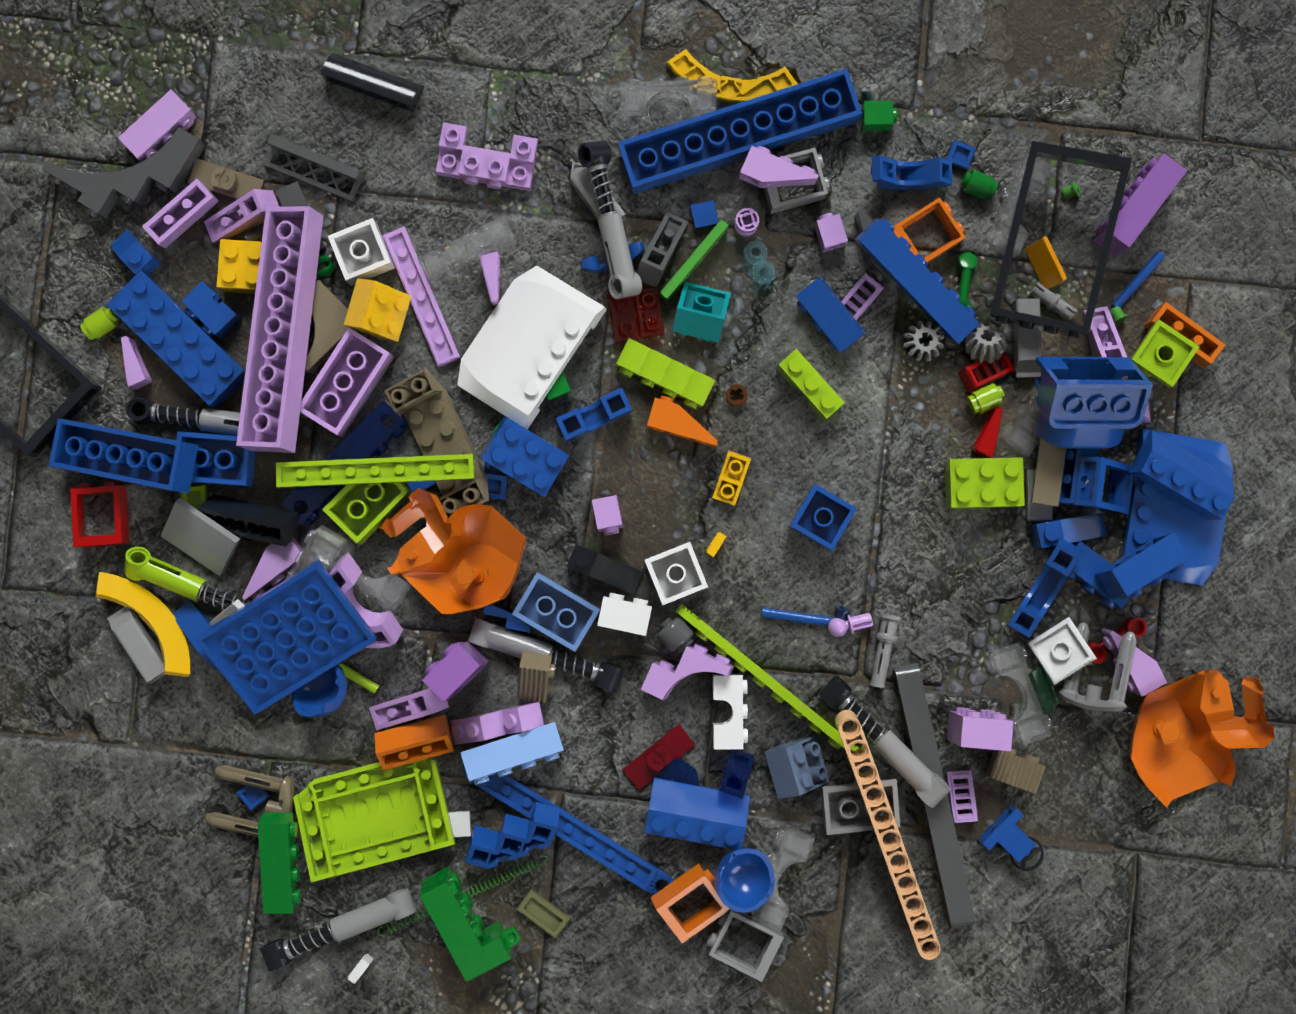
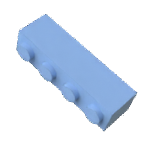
M553 722L460 752L469 783L474 781L475 785H479L489 781L488 776L498 774L499 777L512 774V769L519 766L524 770L536 766L535 761L544 758L546 762L560 758L559 753H562L564 749L556 724Z

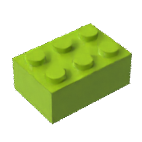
M402 482L346 485L322 510L356 544L362 545L409 498L412 492Z
M1023 457L949 459L944 461L946 509L1019 508L1025 506Z

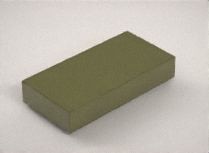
M532 888L516 909L555 939L570 920L567 914Z

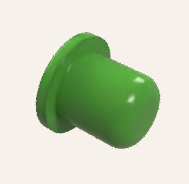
M1073 181L1072 185L1062 189V194L1065 199L1074 196L1080 197V188Z
M1119 306L1110 310L1115 325L1123 323L1128 318V314H1124Z

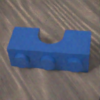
M621 387L600 397L593 404L581 409L576 408L557 417L556 420L568 443L632 413V408Z

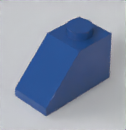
M128 229L110 245L116 255L135 275L140 270L150 275L162 264Z

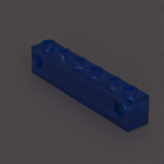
M383 401L325 460L374 458L376 455L381 456L389 448L387 444L393 438L398 439L406 431L405 426L408 423L397 412H394L388 403ZM389 415H392L394 417L393 426L384 428L381 423ZM346 485L297 487L281 505L287 510L299 512L296 508L305 501L308 504V510L304 514L299 512V523L301 525H307L308 523L311 525L320 517L319 512Z

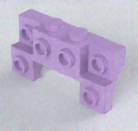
M443 122L436 167L437 175L462 179L464 183L470 185H477L478 182L485 183L487 187L493 189H501L502 186L531 191L538 139L514 135L511 153L465 145L467 126Z

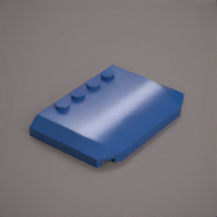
M1139 429L1136 453L1141 449L1150 431L1149 429ZM1155 431L1232 477L1233 466L1226 443ZM1134 476L1123 547H1120L1118 560L1151 539L1174 532L1188 554L1189 559L1183 562L1184 567L1180 570L1162 575L1163 579L1202 586L1219 563L1226 515L1222 520H1208Z

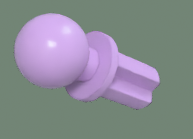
M869 613L853 617L847 615L848 620L846 621L834 618L828 624V631L834 637L843 636L847 630L854 634L856 630L872 627L873 620Z

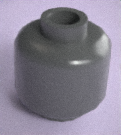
M668 617L659 625L661 631L658 633V639L672 653L676 651L681 653L694 641L692 639L693 630L681 617H676L673 620Z

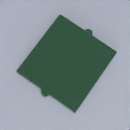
M1040 664L1032 667L1033 670L1028 673L1042 712L1047 714L1054 711V707L1059 702L1049 676Z

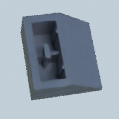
M816 735L781 744L764 751L778 799L800 796L829 782Z

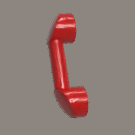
M1129 617L1123 622L1122 628L1115 631V633L1123 637L1126 632H1133L1135 637H1141L1147 631V624L1141 618ZM1103 640L1098 643L1090 642L1088 646L1097 658L1093 663L1103 662L1107 655V648Z

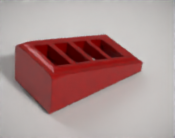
M1003 352L1002 357L999 359L1003 371H1000L995 360L991 364L989 363L994 375H992L986 364L988 363L986 360L981 364L980 361H977L958 372L968 393L1015 370L1006 352ZM978 367H980L986 379H983L981 373L978 370Z
M997 407L991 410L971 449V452L982 458H993L1002 408Z

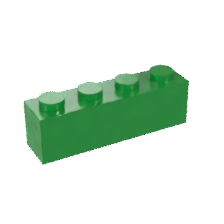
M263 812L258 822L263 914H293L297 904L301 903V889H297V882L300 879V867H296L299 846L295 844L294 838L297 836L298 826L297 822L293 821V813Z

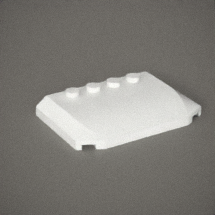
M535 266L513 280L461 358L457 385L528 430L540 411L538 407L589 330H594L607 309L542 268Z

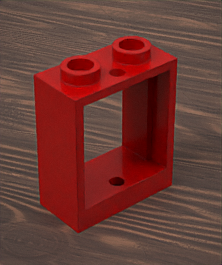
M117 481L103 482L101 487H94V483H81L79 488L70 489L73 547L130 544L127 487L118 485ZM113 493L115 534L85 536L83 495Z

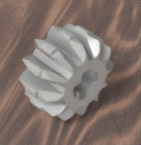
M918 321L916 327L911 325L908 328L910 333H905L903 336L904 339L909 341L904 343L903 347H911L912 350L908 352V356L910 357L916 353V361H920L922 356H924L925 361L928 362L931 360V355L934 357L939 356L937 349L944 348V344L938 342L944 339V334L937 335L936 332L939 331L940 327L936 326L934 329H931V321H928L925 327L922 321ZM922 336H924V340L927 338L929 341L925 346H923L924 343H919Z
M980 323L978 327L966 336L965 349L967 354H971V360L977 358L980 364L984 360L990 364L993 360L999 361L1007 346L1006 334L1000 333V327L992 328L991 323L988 326Z

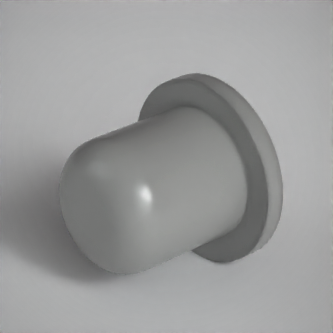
M870 84L862 89V93H865L867 101L878 100L877 84Z

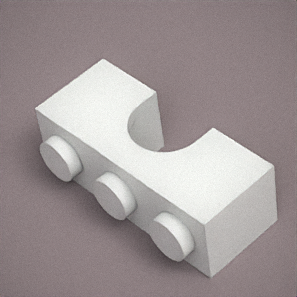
M712 674L713 700L727 701L732 707V714L727 721L713 723V749H743V743H748L747 728L743 729V719L748 717L747 704H743V694H747V680H743L742 674H731L729 676Z

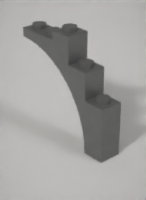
M178 127L169 141L155 154L132 167L120 171L98 174L80 173L56 166L47 160L41 169L49 174L47 177L49 180L59 186L62 182L69 186L68 191L80 197L78 202L85 206L83 211L95 218L98 214L107 218L118 199L129 205H132L134 202L142 206L153 186L165 193L170 190L177 194L193 168L196 158H199L206 145L197 137Z

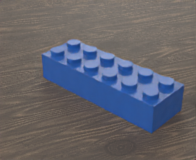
M140 270L106 304L209 406L217 409L244 382L246 370L145 272Z
M58 418L49 466L170 491L189 493L198 445Z

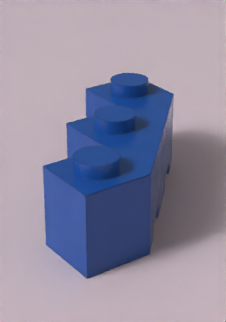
M536 802L529 820L505 814L499 832L475 825L468 843L465 863L490 869L498 866V862L509 859L511 861L528 855L529 851L535 848L544 849L549 847L558 828L560 808Z

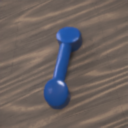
M642 241L628 245L633 263L644 253L645 246ZM591 256L579 262L581 269L586 272L602 273L609 270L607 261L600 263L598 256Z

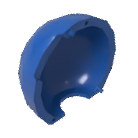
M337 664L293 691L291 694L292 703L295 707L294 710L301 716L320 718L334 712L340 707L347 693V680L344 671Z
M740 848L730 851L721 860L715 874L714 886L717 895L725 906L735 912L747 913L759 909L768 901L773 893L776 879L774 878L773 867L765 854L755 849Z

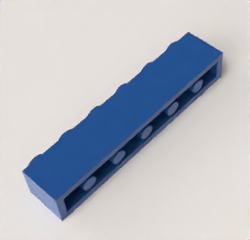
M874 219L854 240L916 305L940 327V330L953 343L959 344L980 324L975 319L977 314L969 306L964 307L959 302L961 298L953 289L947 290L942 284L944 279L937 272L931 273L926 267L928 263L921 255L917 254L915 256L910 251L911 245L904 237L898 238L892 232L895 228L888 220Z

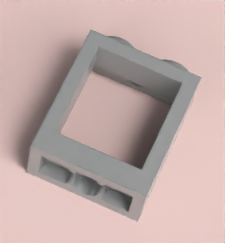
M811 148L785 156L791 159L795 165L809 161L810 168L814 169L815 174L819 175L815 184L816 193L781 202L777 187L763 188L771 214L825 200L828 191H830V183L827 177H823L822 168H824L821 154L817 155L816 148Z
M730 909L719 917L717 924L720 926L716 934L711 933L706 944L709 947L708 953L713 958L762 982L784 936L779 930L745 913L735 912ZM733 917L769 935L755 966L718 948Z

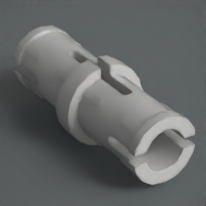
M1040 282L1036 284L1029 294L1034 298H1039L1040 302L1047 306L1045 309L1054 311L1067 322L1077 312V309L1060 298V294H1054L1041 285Z

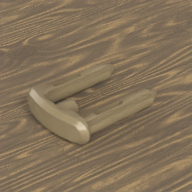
M228 765L216 767L215 774L220 779L280 793L278 799L280 802L269 800L266 804L265 812L293 813L294 783L289 776L282 779ZM219 812L208 813L205 816V821L210 826L258 837V830H256L258 829V822L254 820H247Z

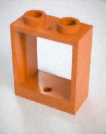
M940 197L893 226L895 229L892 231L898 238L902 236L910 243V251L916 256L919 253L904 230L934 211L952 240L926 256L924 259L927 263L932 262L959 245L966 238L963 226L960 222L954 220L951 215L952 210L947 202H942Z
M699 863L651 897L655 909L681 943H684L730 910V908L722 903L715 891V877L709 869L704 871ZM703 883L715 900L682 923L670 906Z

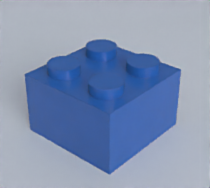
M814 484L811 486L788 527L824 549L833 551L857 508Z

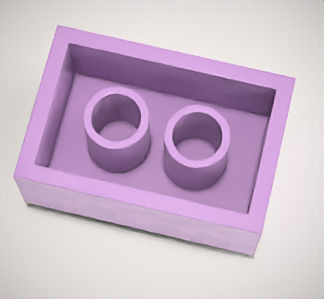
M956 707V711H949L948 741L960 747L1011 751L1013 721L1007 719L1006 714L987 709H980V712H977L976 710H971V708Z

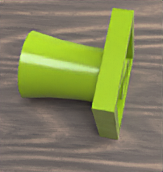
M1158 319L1130 359L1145 376L1154 377L1168 388H1172L1200 346Z

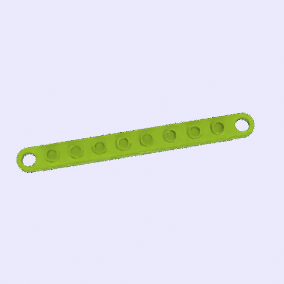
M680 604L676 612L698 629L695 632L697 636L705 642L710 639L716 644L714 649L724 657L728 654L735 659L733 665L743 673L746 670L754 675L751 680L761 688L767 685L773 690L770 694L781 704L784 700L792 706L790 711L799 719L805 716L811 722L808 726L819 735L822 731L830 737L827 741L837 750L841 747L844 748L839 732L684 605ZM855 744L851 747L853 751L860 749Z

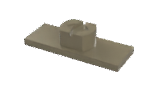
M196 158L188 184L198 179L210 191L239 199L253 189L262 190L265 181Z
M1041 438L1039 439L1031 503L1059 507L1066 448L1049 444Z

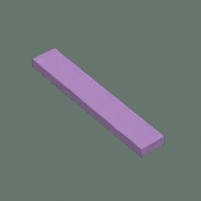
M401 227L383 235L406 293L411 296L410 302L437 366L442 367L461 359L406 228Z

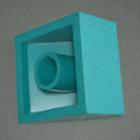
M684 282L672 331L681 335H689L705 341L719 343L731 293Z

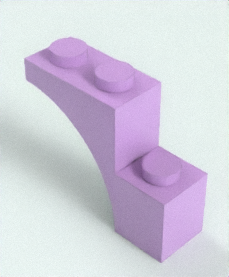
M701 645L687 646L676 671L673 670L674 665L664 660H661L660 663H652L641 690L664 700L667 699L672 689L682 679L693 673L715 672L729 676L734 666L729 664L730 659L717 654L714 657L707 654L708 649Z
M539 702L522 704L503 710L449 721L454 745L485 741L502 735L524 732L544 726Z

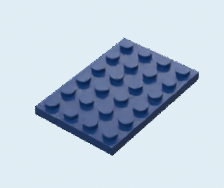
M318 559L198 634L195 640L253 714L256 715L375 642L377 637Z

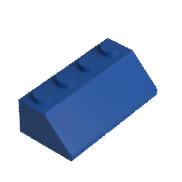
M1153 430L1149 431L1128 472L1208 520L1224 519L1234 499L1233 477Z
M654 777L644 833L735 850L740 849L743 845L750 795Z

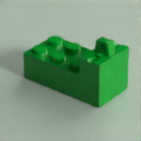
M448 866L423 879L420 898L465 981L468 982L510 960L511 948L521 941V936L514 925L504 929L501 920L484 928L485 925L479 914L475 915L471 908L473 907V902L469 894H464L460 887L462 882L457 872L452 873Z

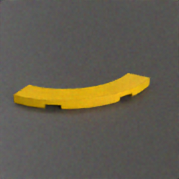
M687 49L666 62V65L673 74L689 88L705 97L729 104H738L797 85V82L786 67L752 80L720 76L701 65L691 56Z
M99 572L95 597L113 601L124 607H129L138 613L139 617L156 634L159 640L164 664L163 674L189 677L190 655L187 641L182 629L176 622L175 616L168 607L150 591L137 583L113 574Z

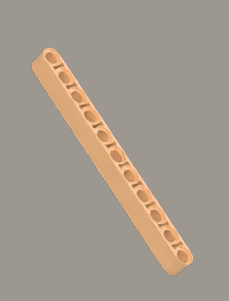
M842 710L836 716V727L914 943L922 958L932 960L939 955L940 945L866 737L856 714L851 710ZM846 721H854L852 727H842ZM854 744H862L859 750H851ZM863 766L870 767V769L865 773L859 772L860 768ZM870 789H878L875 794L867 795ZM886 811L883 816L875 817L877 812ZM893 833V836L891 838H883L885 834ZM901 855L898 860H891L893 856ZM909 877L907 881L899 882L901 878ZM910 899H916V901L911 904L907 903ZM924 920L922 924L915 925L917 921ZM931 942L930 945L923 946L924 943Z

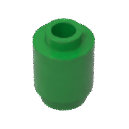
M972 169L970 173L965 172L960 185L963 186V192L981 200H991L997 190L998 182L994 181L993 177Z

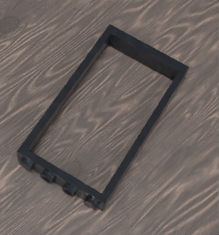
M1032 141L990 312L991 317L995 318V322L1009 324V321L1019 322V327L1033 329L1034 326L1043 327L1044 332L1058 334V331L1068 332V337L1083 339V336H1089L1132 158ZM1037 157L1121 172L1083 325L1000 308Z
M0 294V308L81 382L75 391L27 442L0 418V431L23 453L36 458L54 439L58 418L71 421L102 387Z

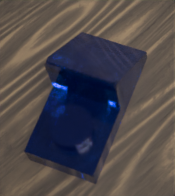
M731 749L724 773L719 782V791L743 799L755 756Z

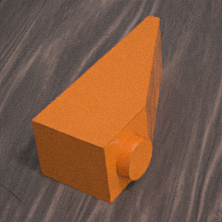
M666 396L654 399L647 428L716 448L718 440L680 405L675 404V399Z

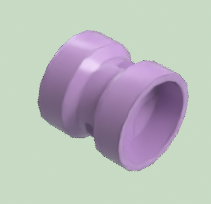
M744 208L737 213L734 222V229L737 234L749 237L755 233L759 224L757 212L751 208Z

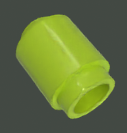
M102 306L83 319L84 322L80 324V327L90 340L100 339L118 326L117 320L119 318L110 308L107 309Z
M992 383L971 392V395L967 397V402L973 414H983L1002 406L1005 394L1001 386H996Z

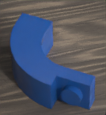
M881 155L872 157L870 170L872 181L877 182V187L890 190H927L952 186V161L941 157L913 162L896 161Z

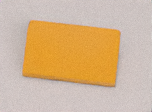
M1046 236L1025 248L1032 266L1045 288H1053L1066 280L1067 277Z

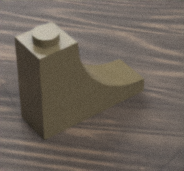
M320 280L315 283L312 308L315 337L312 348L306 358L305 369L311 374L329 359L347 329L350 328L344 325L348 308Z

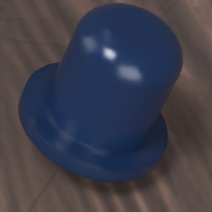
M845 606L834 607L836 609L834 618L846 621L847 615L851 613V610Z

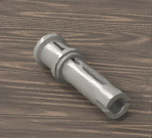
M880 613L882 620L879 633H876L879 642L870 685L885 688L892 646L898 639L896 631L898 622L901 621L902 617Z

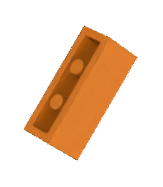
M1167 302L1157 306L1143 325L1146 329L1150 330L1155 321L1159 319L1200 346L1191 359L1200 368L1211 365L1225 346L1223 342Z
M446 715L374 733L375 754L382 770L454 752L453 737Z

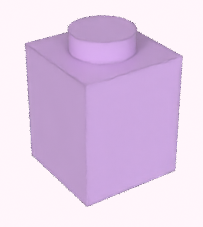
M827 213L819 216V220L816 221L814 227L822 253L845 247L848 239L840 214L833 216L832 213Z

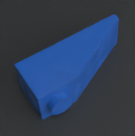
M1102 512L1030 525L1034 549L1056 546L1062 538L1072 543L1106 536Z
M189 599L173 615L197 652L213 669H218L195 640L198 634L211 627L209 624L211 620L193 600Z

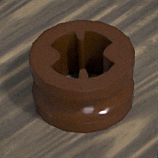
M740 384L731 385L727 389L726 399L730 405L739 407L746 402L747 391ZM741 390L743 392L741 396H744L743 399L732 401L731 391Z

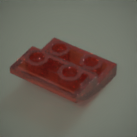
M658 287L642 289L639 295L615 299L611 294L607 296L614 343L627 342L629 338L641 340L665 335Z

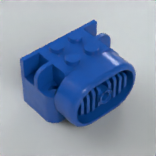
M1036 357L1035 361L1043 373L1042 377L1036 378L1034 383L1038 390L1036 405L1039 408L1035 430L1037 435L1047 443L1069 449L1111 448L1121 442L1125 429L1135 428L1143 421L1153 384L1129 357ZM1128 376V380H1124L1122 378Z

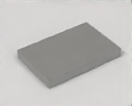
M181 498L175 502L161 534V537L218 576L225 573L240 541V538Z

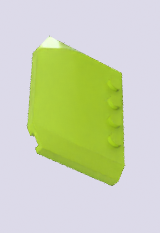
M424 759L387 770H382L379 762L314 779L303 791L293 797L311 882L456 844L437 760Z

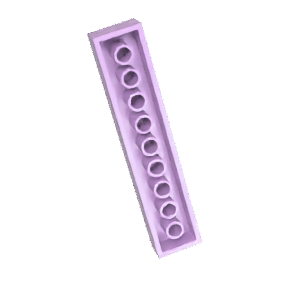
M310 206L266 207L236 446L250 451L295 453L323 225V215Z

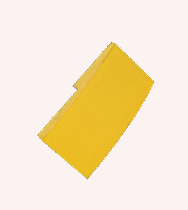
M728 450L712 498L735 506L751 461L750 457Z

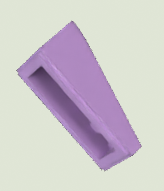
M498 252L481 255L479 258L491 303L497 306L500 298V256Z
M865 272L841 302L844 306L847 304L857 312L853 316L857 321L885 287ZM864 282H867L875 291L873 293L863 286ZM858 289L869 297L867 301L856 293ZM852 296L862 304L861 308L850 301Z
M127 336L121 337L128 388L137 390L151 384L152 379L135 340Z
M971 770L946 772L947 784L951 789L948 797L953 822L978 821ZM966 778V783L954 784L953 779ZM955 789H967V793L955 794ZM968 799V803L957 804L956 800ZM969 809V813L958 814L957 810Z

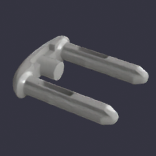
M1082 622L1077 626V629L1088 644L1089 627L1088 624ZM1126 632L1121 638L1112 687L1107 701L1100 700L1103 687L1088 684L1085 696L1079 695L1078 687L1082 669L1064 680L1063 689L1058 691L1061 698L1075 706L1088 710L1121 712L1126 709L1127 705H1125L1124 700L1137 642L1135 634L1133 632Z

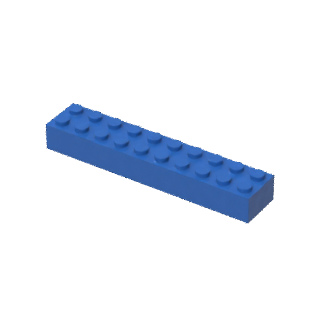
M843 69L619 141L618 151L632 194L634 195L745 159L751 146L756 148L762 146L768 150H773L857 123L862 116V111L848 69Z

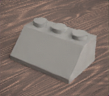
M881 780L897 827H900L897 780ZM857 783L822 787V821L827 835L874 830ZM870 789L867 795L875 794L878 789ZM886 811L877 812L875 817L883 816Z

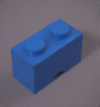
M201 281L182 300L187 306L185 312L194 320L199 318L204 323L201 326L202 329L211 337L215 334L222 339L242 318L223 301L219 303L222 298L209 285Z

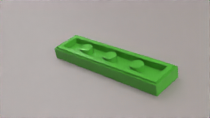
M720 220L662 289L660 298L666 303L728 230L726 222Z

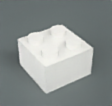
M373 218L328 236L345 281L350 286L356 284L357 278L370 279L395 269L378 224Z
M690 542L645 559L662 605L708 587Z
M610 593L609 597H603L597 626L646 636L652 606L647 605L648 600L634 598L633 602L624 600V595Z

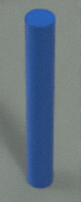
M1157 251L1111 304L1112 308L1116 306L1121 308L1163 260L1165 255L1162 252Z
M763 607L761 610V617L828 626L829 622L834 619L833 617Z

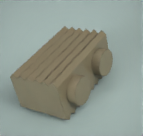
M523 651L519 666L518 699L522 698L523 700L527 699L528 701L545 703L547 694L552 695L554 680L550 679H554L556 668L555 664H551L552 655Z
M1012 748L1011 751L994 750L986 776L1036 794L1045 769L1044 765L1039 764L1040 759L1028 754L1025 755V758L1017 756V750Z

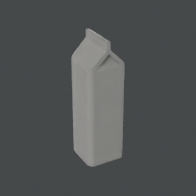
M571 158L570 183L595 218L598 219L602 214L598 211L600 206L599 202L596 201L597 193L593 191L595 188V184L591 182L593 176L589 173L587 167L574 162ZM615 201L613 203L614 209L617 210L615 213H621L622 221H624L626 214Z
M1016 299L1012 302V311L1040 316V299ZM1013 321L1016 378L1041 377V368L1035 361L1036 357H1042L1041 327L1034 326L1033 329L1019 327V322Z
M123 607L108 617L107 620L110 623L111 630L145 682L153 683L164 676L162 653L139 617L129 607Z

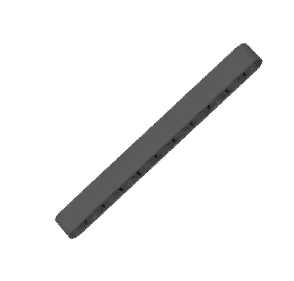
M918 663L893 667V677L909 749L933 773H936L944 780ZM948 795L934 808L929 807L921 800L949 928L956 929L974 925L975 917Z

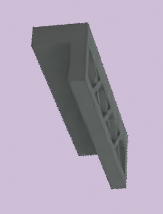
M270 135L267 143L271 149L264 163L265 167L348 201H354L364 178L360 170L275 135ZM277 151L286 155L288 163L281 166L273 164ZM305 162L308 164L310 172L303 175L297 174L294 165ZM327 171L330 173L332 181L322 184L318 182L316 174ZM344 180L354 182L349 194L340 191L337 183Z

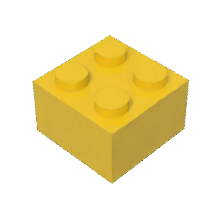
M220 239L217 288L226 293L255 294L262 242Z
M357 278L344 325L378 339L398 342L411 296L375 280Z

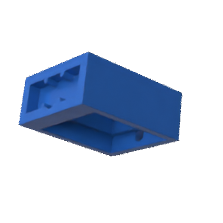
M1081 456L1074 505L1106 513L1129 514L1134 478L1133 475L1128 473L1131 465L1103 457ZM1106 468L1111 469V477L1106 503L1102 502Z

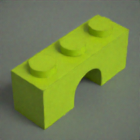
M797 349L778 364L776 369L791 386H795L805 396L808 405L823 422L845 403Z

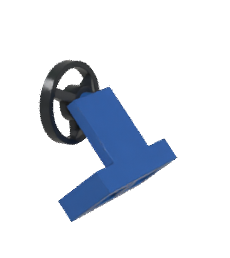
M1010 805L977 840L989 851L998 842L1009 853L1010 860L1016 868L1022 871L1035 870L1044 860V849L1038 840L1027 836L1015 825L1023 814L1017 808ZM1041 852L1039 861L1034 866L1025 868L1027 861L1034 857V853ZM1013 857H1014L1018 862L1021 861V866L1017 865V864L1014 862Z

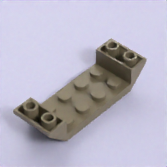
M423 369L386 389L385 393L394 412L404 413L423 456L474 454L475 479L436 481L443 496L439 500L447 517L449 518L455 510L462 506L482 505L488 502L489 493L486 473L447 391L427 369Z

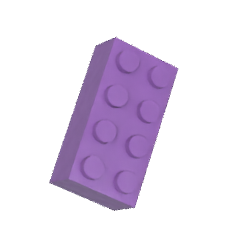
M1165 153L1157 159L1153 157L1148 164H1145L1137 173L1138 178L1133 183L1131 182L1124 191L1109 251L1115 258L1130 248L1187 172L1184 167ZM1110 215L1094 231L1097 235L1092 241L1101 248Z
M461 641L460 643L451 644L442 653L445 658L433 662L424 671L427 676L422 681L445 702L456 696L490 661L473 643Z

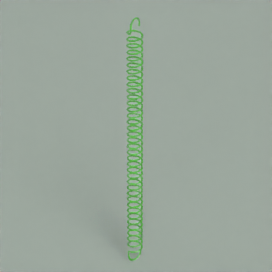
M534 858L535 866H536V868H537V865L539 866V864L537 863L536 859ZM529 860V861H530V864H531V869H530V867L528 866L527 862L525 861L526 866H527V871H526V872H528V868L532 871V869H533L532 866L534 867V865L532 864L531 860ZM521 863V866H522V869H523V873L521 872V870L519 869V867H518V865H517L519 875L516 873V871H515V869H514V867H513V871H514L515 877H516V875H517V876H520V872H521V874H524L525 868H524V866H523L522 863ZM508 869V870H509V873H510V878L508 877V875H507L506 872L504 871L505 876H506V880L503 878L502 874L500 873L502 882L499 880L498 876L496 875V878H497V881H498V885H499V882H500L501 884H503V880H504L505 882H507V878H508L509 880H511V878H512V877H511L512 873H511L510 869ZM487 879L489 883L488 889H490V885L492 886V884L490 883L489 879ZM483 880V882H484V885H485V890L483 889V887H482L481 884H480L481 892L478 890V888H477V886H476V884H475L477 894H478V892H479V893H482V889H483V891H486L487 885H486V883H485L484 880ZM470 886V887H471V890H472V895H474V894L477 895V894L474 892L472 886ZM424 907L427 917V914L429 915V913L427 912L426 907ZM420 908V911H421V914H422V918H420V919L422 920L424 914L422 913V910H421V908ZM409 916V924L406 922L405 918H403L405 921V926L402 924L401 919H399L401 928L402 926L406 927V924L410 925L411 919ZM395 920L397 930H398V928L401 929V928L397 925V922H396V920ZM390 922V924H391V926H392V932H391V933H393L394 930H395V931H397V930L393 927L392 922Z

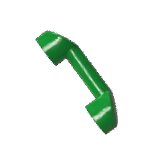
M970 252L962 253L958 257L956 265L962 271L959 289L961 299L959 302L964 307L969 306L971 308V302L968 300L971 272L977 266L978 261L976 256Z

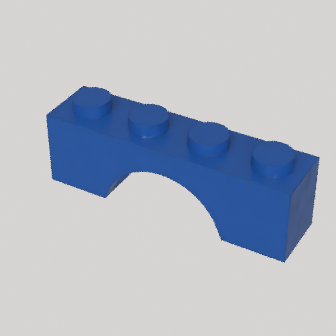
M1062 538L1008 625L1030 638L1084 551Z

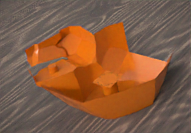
M420 488L409 495L410 502L391 519L387 518L379 528L383 529L392 538L398 536L420 518H426L427 527L420 530L400 548L398 557L394 564L388 567L390 574H401L441 614H454L479 609L506 598L517 577L526 545V537L492 506L479 504L462 506L455 510L448 518L438 496Z
M1217 669L1203 670L1147 693L1135 716L1129 757L1142 781L1167 809L1173 799L1213 783L1221 782L1232 786V781L1235 777V763L1230 749L1264 748L1275 739L1273 724H1268L1262 700L1264 689L1259 679L1252 676L1243 677L1241 683L1245 709L1243 717L1234 716L1229 682Z

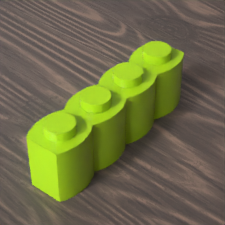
M630 338L616 363V366L620 368L618 372L629 378L632 375L641 378V384L652 389L655 385L663 389L662 394L673 399L676 396L684 399V405L695 410L697 407L703 408L716 381Z

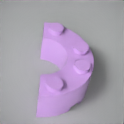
M348 552L336 562L329 574L376 635V641L366 646V648H384L396 644L403 628L391 611L383 613L372 612L363 608L357 602L353 594V586L362 571Z

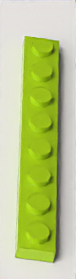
M474 454L276 463V487L278 488L475 479Z

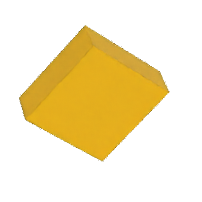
M720 532L717 533L706 549V554L714 557L727 536Z

